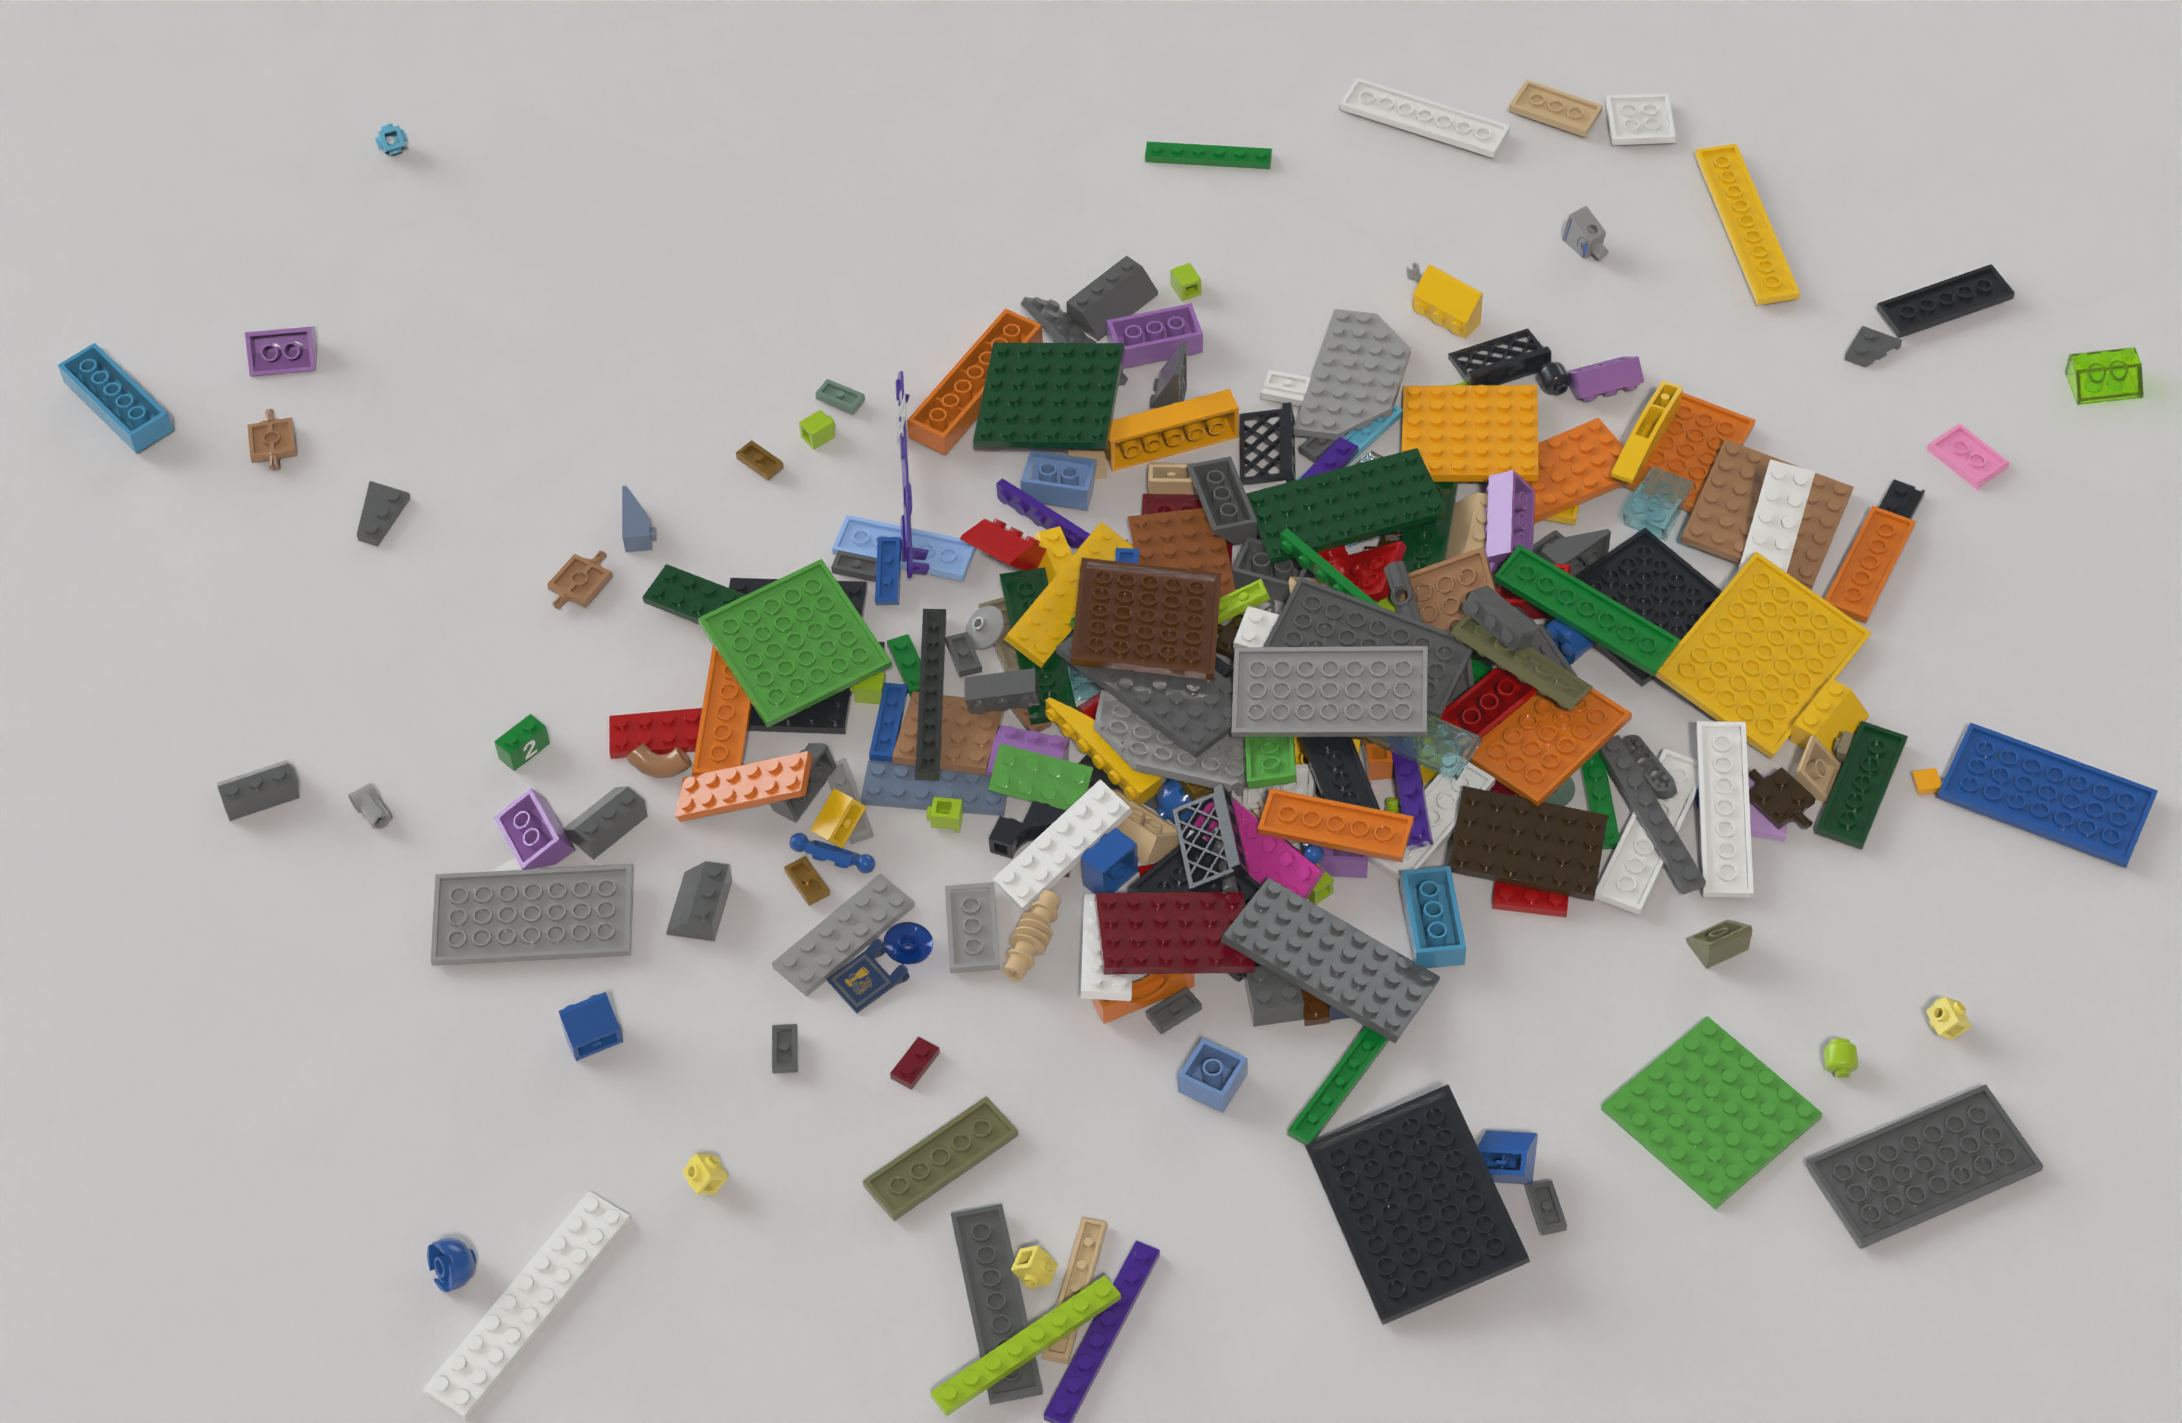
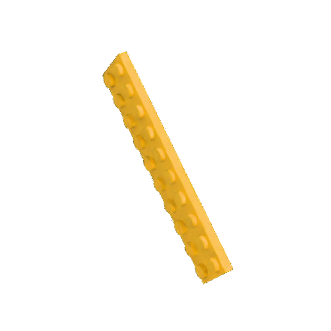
M1737 143L1697 149L1695 152L1696 160L1756 305L1799 299L1800 291Z

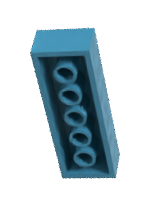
M96 343L91 344L58 364L64 383L136 454L173 432L168 413Z

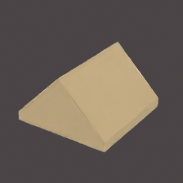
M1812 735L1808 740L1795 779L1816 798L1815 800L1827 803L1841 771L1842 764Z

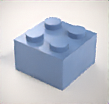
M1202 1038L1178 1075V1092L1224 1113L1248 1074V1058Z

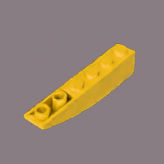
M1662 380L1633 428L1613 468L1611 477L1631 484L1634 482L1678 412L1684 387Z
M1050 697L1046 699L1045 714L1052 723L1055 722L1061 728L1062 733L1067 738H1071L1076 743L1078 749L1083 754L1086 753L1092 759L1093 764L1098 769H1102L1108 775L1109 780L1114 785H1118L1130 801L1134 800L1141 806L1157 794L1162 786V777L1134 771L1094 729V719Z

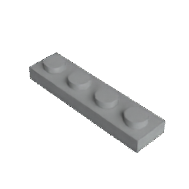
M846 758L835 761L837 767L827 778L831 791L835 788L862 803ZM865 811L849 837L850 844L874 837Z

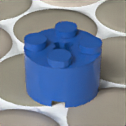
M1553 618L1544 626L1569 665L1577 661L1594 646L1595 641L1556 618Z

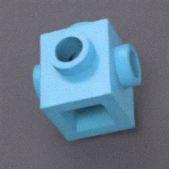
M392 123L380 127L381 131L377 133L378 137H375L378 149H383L384 153L389 152L390 155L402 152L401 148L405 146V141H407L404 130H400L399 125L393 127ZM388 136H392L394 138L393 144H389L386 139Z

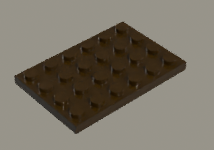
M1463 786L1448 866H1450L1451 872L1594 901L1608 815L1542 802L1537 806L1527 798Z

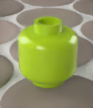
M1845 1038L1830 1040L1829 1044L1824 1047L1825 1069L1835 1074L1837 1078L1849 1077L1850 1073L1858 1068L1856 1045L1850 1043V1040Z

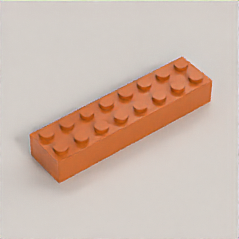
M1005 308L907 419L909 438L946 455L978 419L993 342L1043 343L1042 324Z

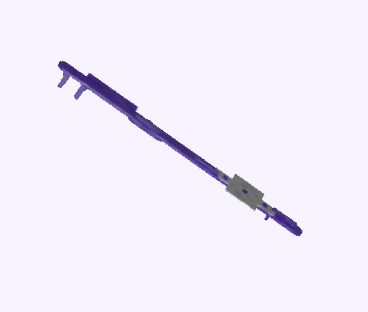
M899 371L898 379L895 381L896 400L898 401V414L895 423L896 444L900 437L904 507V515L900 519L902 562L906 561L907 578L911 579L913 573L927 574L930 566L927 563L913 562V559L926 560L929 550L912 548V491L908 476L906 403L910 395L904 394L903 371Z

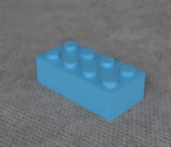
M1450 866L1401 871L1400 891L1415 964L1421 965L1426 969L1465 965L1466 944Z

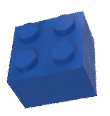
M1114 828L1110 833L1104 834L1100 841L1094 847L1088 848L1081 857L1083 886L1094 894L1115 893L1138 873L1137 843L1117 828Z

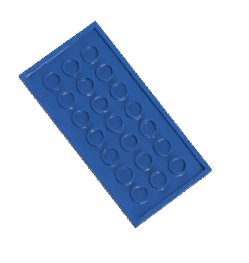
M1970 723L1938 792L1937 798L2126 868L2158 790Z

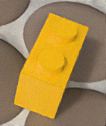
M834 788L810 831L843 849L864 813L866 806Z

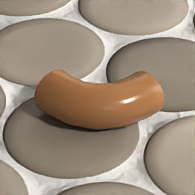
M643 743L625 757L638 771L655 778L674 777L692 766L690 758L679 747H676L667 754L659 755L653 753Z

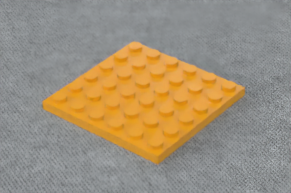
M1538 385L1403 386L1402 452L1418 448L1433 482H1489V475L1514 470L1526 482H1538Z

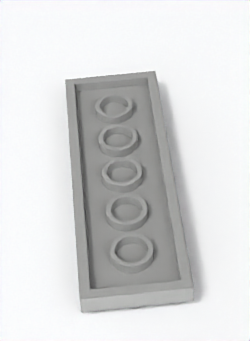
M879 874L773 961V969L807 997L822 985L828 977L841 969L915 907L914 901L883 875Z

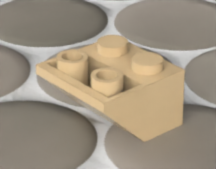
M1150 462L1148 494H1194V484L1187 469V465L1193 463Z

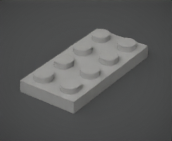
M994 882L945 886L950 973L1000 970Z

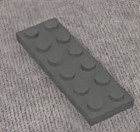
M1024 297L1020 303L1058 343H1097L1093 339L1088 338L1085 330L1072 321L1073 318L1063 312L1056 301L1052 299L1042 300L1038 297ZM1121 369L1119 385L1124 386L1128 378L1123 373V369Z

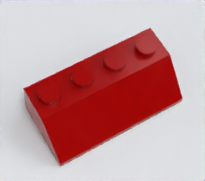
M1498 666L1445 709L1441 719L1438 720L1439 731L1453 744L1471 748L1536 695L1538 690L1530 684L1520 681L1513 673Z

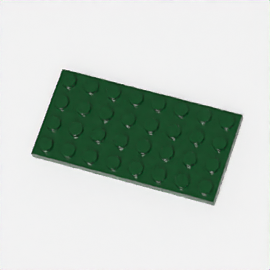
M1418 448L1246 493L1258 521L1257 533L1271 565L1295 559L1291 554H1286L1280 547V533L1286 528L1317 553L1448 517V511Z

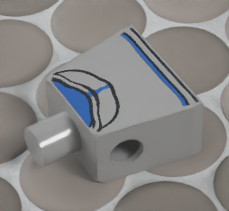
M1587 206L1569 215L1562 240L1583 259L1595 255L1601 260L1609 252L1603 245L1606 231Z

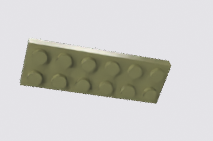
M1469 615L1455 625L1451 632V635L1456 637L1460 643L1472 647L1479 655L1491 659L1501 669L1513 673L1520 681L1535 687L1539 693L1554 699L1563 708L1572 711L1590 694L1593 686L1530 646L1512 652Z
M986 1096L863 1180V1187L893 1221H896L1018 1137V1130Z

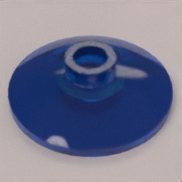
M902 922L892 926L886 932L883 944L885 952L892 960L901 964L911 965L920 963L928 958L933 949V938L924 926L913 922Z

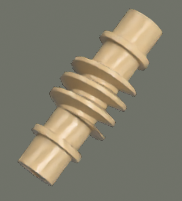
M1049 890L1042 891L1038 900L1031 904L1030 912L1023 913L1020 917V921L1017 923L1009 939V944L1013 949L1007 952V962L1003 968V974L1010 980L1022 981L1027 970H1031L1035 965L1034 956H1040L1046 952V947L1050 943L1049 940L1054 935L1049 926L1057 920V910L1062 902L1060 896Z

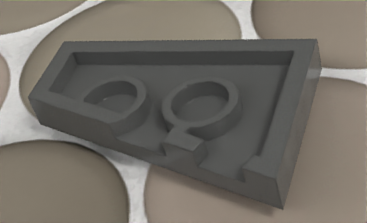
M369 481L357 530L358 541L378 547L411 499L409 492Z

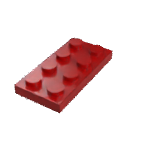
M702 708L609 716L610 758H625L643 743L653 753L659 755L667 754L676 747L681 748L685 753L695 752Z

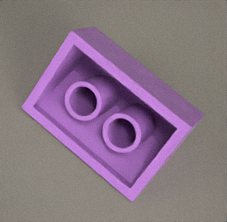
M315 326L245 332L250 376L316 370L317 342Z
M1622 356L1567 371L1571 377L1569 388L1575 398L1583 399V402L1597 399L1596 395L1604 393V396L1617 394V389L1624 388L1625 391L1638 388L1637 384L1644 383L1639 356Z
M1001 725L994 737L986 775H992L1000 744L1069 761L1070 739L1058 735L1042 734L1037 731H1027Z
M532 788L494 817L522 870L556 865L575 850L547 799Z

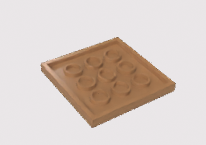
M1483 547L1408 573L1413 591L1418 596L1417 603L1423 622L1450 633L1454 626L1468 615L1462 608L1472 590L1488 585L1497 592L1486 549ZM1408 592L1401 596L1402 602L1408 598Z
M912 692L893 751V764L916 766L919 692ZM943 695L940 769L986 775L994 737L1001 726L1005 711L997 710L982 714H970L964 697Z

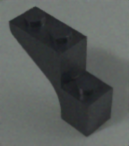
M1033 801L1023 823L1013 818L1000 816L989 837L990 852L1013 859L1021 846L1027 842L1034 841L1067 810L1050 806L1048 803L1043 804Z

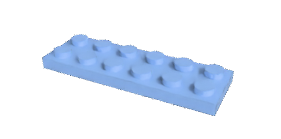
M846 515L832 547V553L836 555L838 550L877 558L878 537H901V526ZM911 528L912 548L929 550L926 560L913 559V562L929 564L930 567L927 572L929 575L964 581L977 548L957 537ZM901 548V569L907 570L906 561L902 562Z

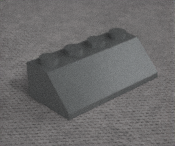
M1126 255L1066 302L1067 314L1088 335L1100 341L1107 335V320L1133 315L1158 295V290L1143 266Z
M1231 456L1188 464V472L1213 534L1232 544L1244 543L1247 537L1256 539L1258 521Z

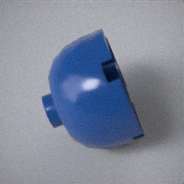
M1169 779L1157 792L1156 800L1159 808L1156 811L1164 820L1169 819L1175 824L1172 809L1192 802V800L1177 780ZM1189 811L1182 814V821L1188 823L1193 812Z
M445 1238L432 1242L433 1244L427 1248V1260L429 1270L435 1269L438 1278L433 1279L438 1288L446 1293L466 1285L474 1272V1264L476 1263L474 1251L456 1238Z

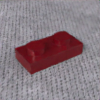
M918 1036L891 1071V1079L912 1090L940 1054V1048Z

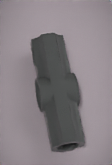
M1398 561L1387 564L1384 570L1391 589V599L1395 603L1398 613L1423 622L1417 603L1418 596L1413 591L1405 562ZM1408 592V598L1401 602V596Z

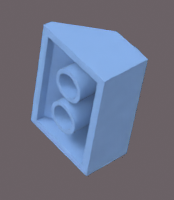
M1031 450L1021 478V490L1042 504L1088 510L1093 494L1097 460Z

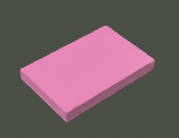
M1960 423L1931 442L1927 447V451L1975 489L1980 488L2006 470L2010 463Z

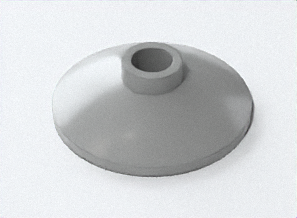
M984 606L973 613L966 625L965 632H968L975 649H987L999 640L1005 627L1004 615L995 606Z

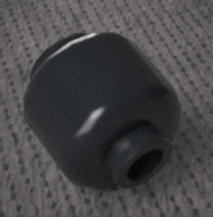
M1548 362L1541 367L1538 380L1549 395H1561L1567 391L1571 377L1561 363Z

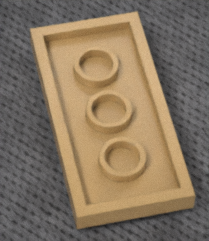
M1530 80L1525 81L1509 105L1510 112L1582 137L1587 136L1603 110V105Z

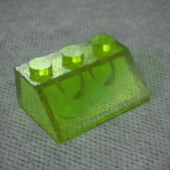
M2135 347L2069 354L2065 375L2077 405L2143 398L2142 363Z

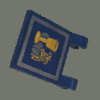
M880 939L873 941L866 951L827 978V982L856 1014L895 985L904 983L910 977L908 969L904 965H899L889 976L876 962L875 958L884 955L886 952L885 945Z

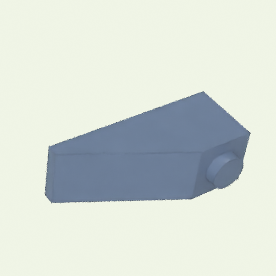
M622 486V538L625 552L653 550V541L657 539L656 528L651 527L650 518L629 488Z

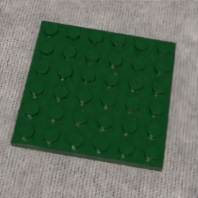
M993 342L973 439L974 447L1108 449L1125 352L1124 343Z

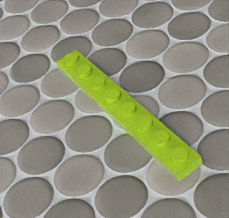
M1104 1275L931 1391V1398L947 1417L1121 1300L1120 1292Z

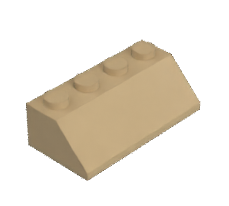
M1477 492L1455 503L1446 560L1481 547H1486L1487 536L1485 534V527L1487 526L1486 506L1488 505V494Z
M1111 789L1133 811L1117 829L1137 843V855L1140 862L1145 864L1159 862L1180 844L1175 826L1143 805L1139 806L1134 800L1130 801L1120 790Z

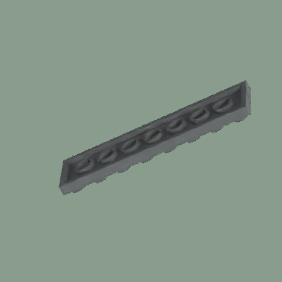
M1002 1204L951 1213V1221L980 1358L1029 1326L1019 1279L1011 1271L1014 1256ZM1036 1357L987 1389L990 1405L1043 1394Z

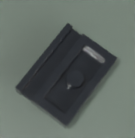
M1894 479L1878 508L1912 519L1924 497L1925 490H1916L1915 486Z

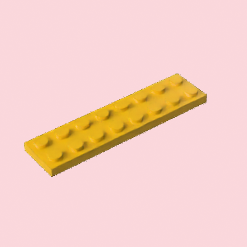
M1100 522L1008 632L1004 640L1042 668L1056 651V647L1073 630L1070 626V621L1076 615L1082 558L1115 561L1116 548H1133V545L1103 522Z

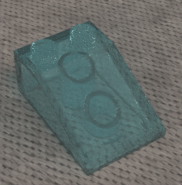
M1652 466L1632 494L1623 512L1624 525L1638 531L1646 528L1657 538L1666 541L1695 482Z

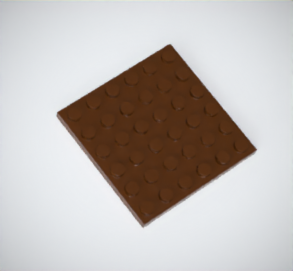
M1082 558L1070 665L1214 680L1222 573Z

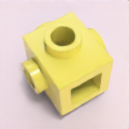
M1945 996L1936 1000L1933 1006L1926 1010L1930 1018L1929 1023L1939 1036L1954 1040L1972 1027L1965 1014L1967 1012L1966 1007L1959 1000Z
M696 1153L690 1158L689 1163L682 1171L688 1180V1184L694 1189L696 1194L715 1195L729 1178L715 1154Z
M1038 1245L1020 1248L1011 1271L1022 1280L1026 1287L1035 1289L1050 1285L1058 1264L1050 1257L1047 1251Z

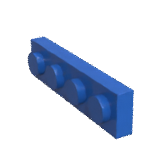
M884 683L869 752L870 761L892 762V755L900 733L908 695L907 684Z

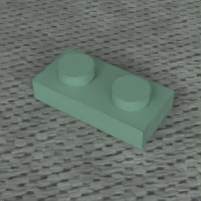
M826 379L815 393L817 400L853 415L865 401V394L829 379Z

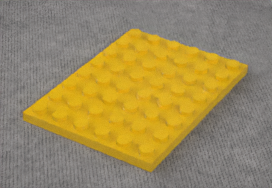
M1755 552L1684 636L1655 676L1718 722H1746L1747 742L1772 759L1790 737L1794 722L1830 678L1835 680L1872 633L1761 554Z

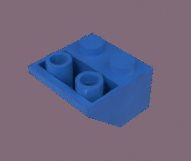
M606 992L593 995L587 1000L568 1005L558 1011L565 1039L576 1061L623 1042L618 1022Z
M1486 1130L1477 1147L1494 1183L1532 1185L1538 1140L1537 1133Z

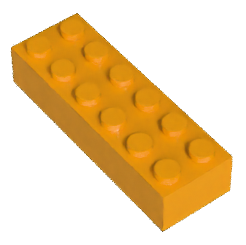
M1230 389L1112 420L1108 449H1104L1105 458L1111 472L1239 438V407Z

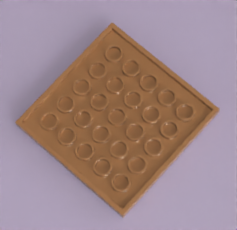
M1725 439L1684 529L1680 542L1740 564L1770 459L1793 466L1796 465ZM1815 473L1787 570L1790 576L1810 590L1813 588L1854 488L1818 473Z

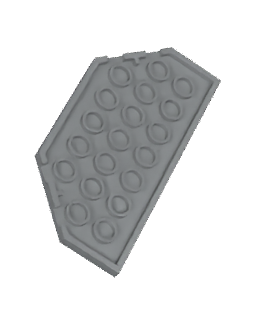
M1334 309L1293 429L1295 436H1313L1337 440L1340 436L1344 438L1347 432L1354 429L1359 431L1371 425L1373 420L1381 416L1386 418L1392 415L1411 355V348L1378 314Z
M1101 690L1094 729L1134 771L1210 788L1223 784L1229 792L1247 785L1245 737H1232V733H1229L1197 758H1194L1110 693Z

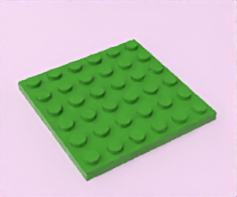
M822 559L698 618L700 626L767 728L892 667V661Z
M1708 1016L1601 1105V1110L1715 1210L1816 1124L1823 1114Z

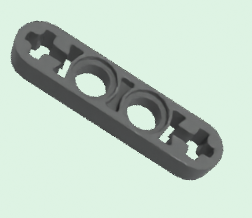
M1638 735L1626 736L1622 741L1651 790L1660 799L1672 798L1677 793V786L1673 777ZM1631 746L1637 747V750L1634 752ZM1641 758H1649L1646 762L1638 763ZM1653 771H1660L1656 776H1648ZM1663 782L1667 788L1661 787L1660 784Z

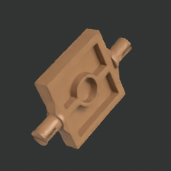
M268 409L264 411L265 420L247 425L250 458L252 463L269 460V468L274 470L275 466L277 470L279 468V458L297 456L294 423L292 417L276 419L274 418V410L269 409L268 412Z
M601 550L598 551L593 559L583 558L574 554L547 584L548 590L559 595L552 605L560 610L567 601H572L586 608L612 578V572L600 565L607 555Z

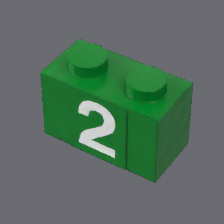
M529 714L494 741L498 758L510 769L516 771L548 746L550 741L546 726L532 714Z

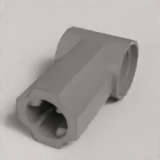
M371 783L348 794L355 810L363 814L373 829H382L387 826L391 816L380 802V798Z

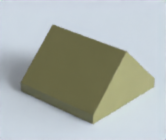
M1727 919L1686 938V942L1703 966L1708 969L1749 950L1753 929L1751 925Z

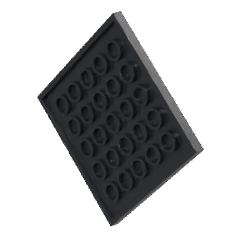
M1646 528L1574 576L1679 638L1680 641L1722 592V590ZM1594 642V646L1642 687L1655 678Z

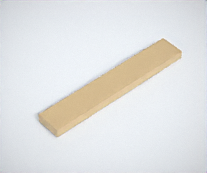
M1082 1217L1056 1308L1092 1284L1108 1222ZM1079 1328L1043 1351L1042 1359L1069 1365Z

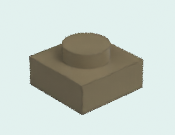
M1844 731L1842 738L1836 739L1833 752L1837 753L1836 759L1840 763L1844 764L1853 742L1854 733Z

